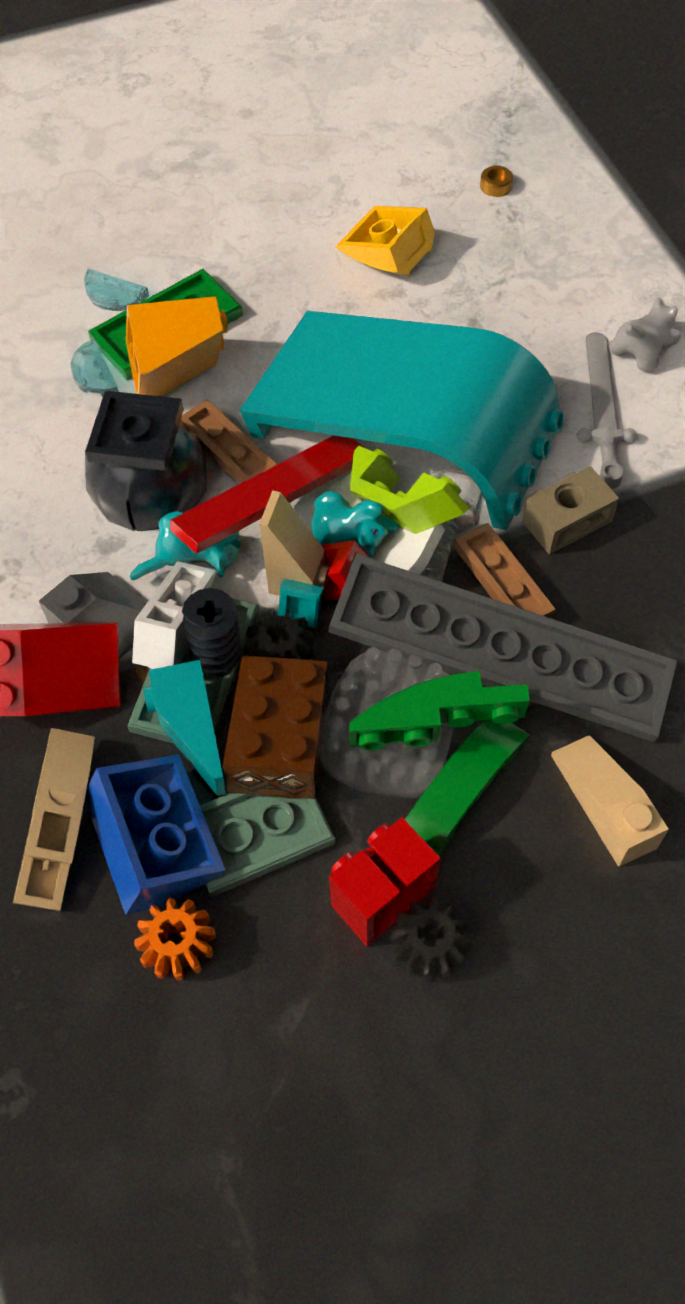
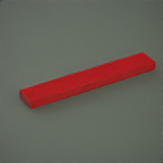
M333 435L171 519L170 531L193 552L198 554L262 519L273 490L281 492L286 500L291 503L351 470L355 449L358 446H364L354 438Z

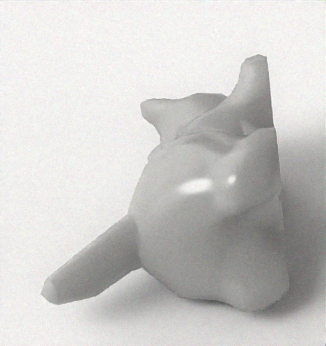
M657 298L648 315L625 322L618 329L615 338L609 343L610 351L616 356L626 353L634 354L638 369L646 372L655 370L658 364L657 356L661 353L662 347H670L676 344L681 337L679 330L672 328L675 324L678 308L676 306L668 307L664 304L662 298Z

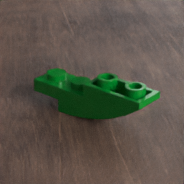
M480 671L453 674L410 686L379 701L349 723L350 747H360L364 751H377L385 748L387 744L405 743L407 747L418 748L427 746L432 741H438L441 724L448 723L450 727L456 728L472 725L475 721L492 720L496 724L513 723L519 718L525 717L530 702L527 684L482 687Z

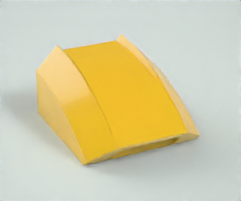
M373 206L337 244L336 248L345 255L371 267L394 274L410 276V271L428 251H432L435 231L427 208Z

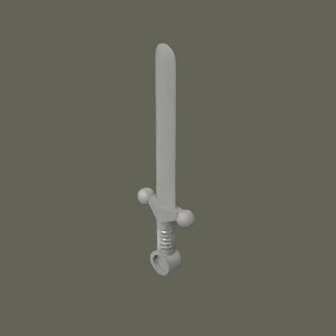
M594 332L586 336V348L595 429L590 431L588 428H581L577 432V438L580 442L584 443L591 440L600 446L602 467L599 476L611 489H615L620 486L624 473L623 467L617 463L615 444L623 440L631 443L636 439L637 433L631 428H627L624 431L617 429L607 339L603 334Z

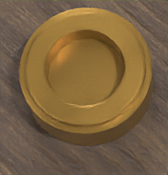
M495 165L482 171L480 188L483 193L492 197H501L511 191L513 174L509 169Z

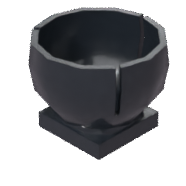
M105 390L85 449V478L87 493L109 522L132 531L134 530V524L137 531L159 529L158 522L163 516L175 511L182 513L189 511L198 505L206 492V455L197 436L181 420L184 410L181 398ZM128 501H129L130 506H131L133 521H132V519H131V517H130V511H129Z

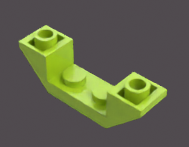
M358 446L355 449L350 491L361 502L371 500L381 504L384 507L382 514L396 522L399 527L413 534H418L459 517L469 509V506L459 496L461 488L444 475L439 479L423 473L406 494L402 491L394 494L391 489L401 478L391 468L393 464L392 459L378 448L371 451Z

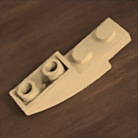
M55 728L50 730L13 904L54 911L61 910L86 795L95 739L93 736Z

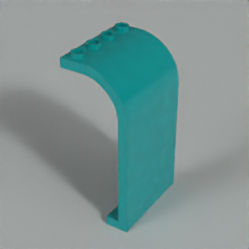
M306 311L240 409V413L251 436L264 439L272 426L417 448L437 454L457 465L473 479L486 501L492 527L507 530L513 517L520 513L523 497L528 488L533 487L537 477V470L542 460L548 458L551 442L556 433L561 432L565 419L564 411L560 410L556 386L547 369L529 350L504 335L472 327Z

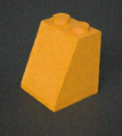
M216 297L127 305L126 345L136 394L163 396L217 365L219 351L224 350L223 333H227V318L224 310L219 311Z

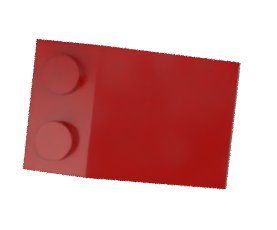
M118 622L0 624V716H31L120 707L122 705Z

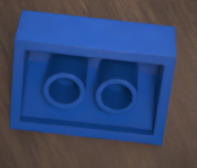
M179 754L96 768L86 789L85 802L125 915L149 910L151 905H156L157 907L166 906L169 897L174 898L176 901L224 874L226 869Z

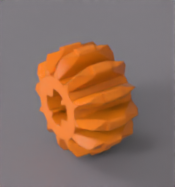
M169 897L166 903L167 910L161 912L159 907L151 905L149 910L154 919L152 921L138 920L137 926L144 935L136 938L134 945L138 951L144 952L140 958L142 965L145 968L155 966L154 973L158 978L163 979L172 968L175 979L182 981L185 975L184 967L190 965L193 972L200 973L202 967L197 959L198 956L203 958L212 957L213 949L207 943L216 938V932L213 927L206 926L210 920L206 910L195 912L196 906L189 899L178 909L175 899ZM176 933L177 936L183 938V941L175 945L174 942L168 940V937Z

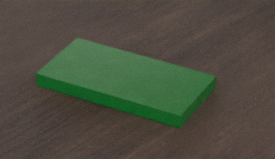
M203 268L138 303L216 297L219 311L224 310L226 313L227 324L243 316L242 306ZM127 310L88 330V334L94 345L128 381L133 376L126 345Z

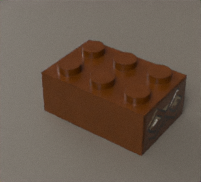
M242 656L223 761L227 793L315 799L328 697L327 661Z

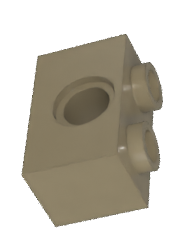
M590 466L578 473L573 472L566 475L559 483L547 489H539L532 493L526 500L522 522L550 555L611 523L619 497Z

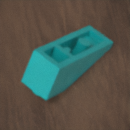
M200 660L150 669L151 686L143 687L148 713L156 711L160 727L215 794L217 796L225 795L223 773Z

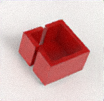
M403 817L391 826L385 823L378 827L369 836L367 843L370 846L365 851L362 849L355 855L349 852L342 856L331 868L332 874L329 876L331 906L366 947L371 945L436 890L441 858Z

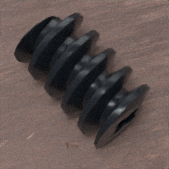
M214 588L200 589L187 598L182 608L190 661L200 660L203 674L219 675L232 669L240 659L242 648L237 607L231 596L222 590Z

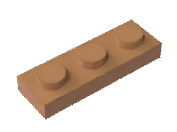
M208 399L182 415L181 420L197 436L203 450L238 484L277 465Z
M489 523L455 538L454 549L492 599L551 619L554 618L556 610Z

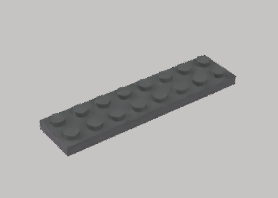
M356 554L328 631L329 633L450 674L480 671L482 684L489 687L527 684L530 701L654 742L659 737L677 661L359 554Z

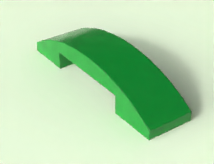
M484 720L436 775L405 820L437 855L442 852L455 835L456 827L502 768L506 769L527 742L530 734L513 723L496 724L492 720Z

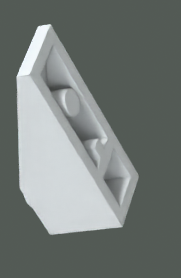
M179 561L176 562L134 621L132 663L147 666L150 669L179 664L188 649L183 623V604L194 592L200 589L211 588L216 570Z

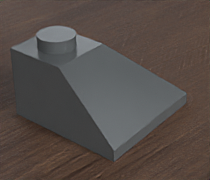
M109 572L69 575L39 600L48 623L118 622L119 659L133 648L134 621L146 605L143 600Z

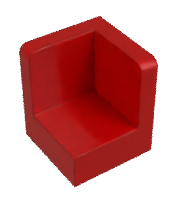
M355 541L321 545L325 551V563L330 567L328 572L329 582L326 590L323 591V596L328 601L339 600L356 554L368 557Z

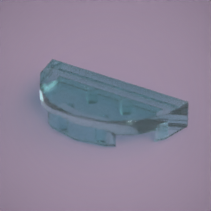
M88 269L84 276L87 297L94 305L103 310H127V305L138 304L149 297L148 288L91 269Z
M95 338L82 344L74 353L70 363L76 385L83 392L99 393L101 397H103L105 390L119 392Z

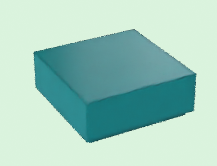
M284 579L280 586L278 620L317 628L321 617L324 587Z

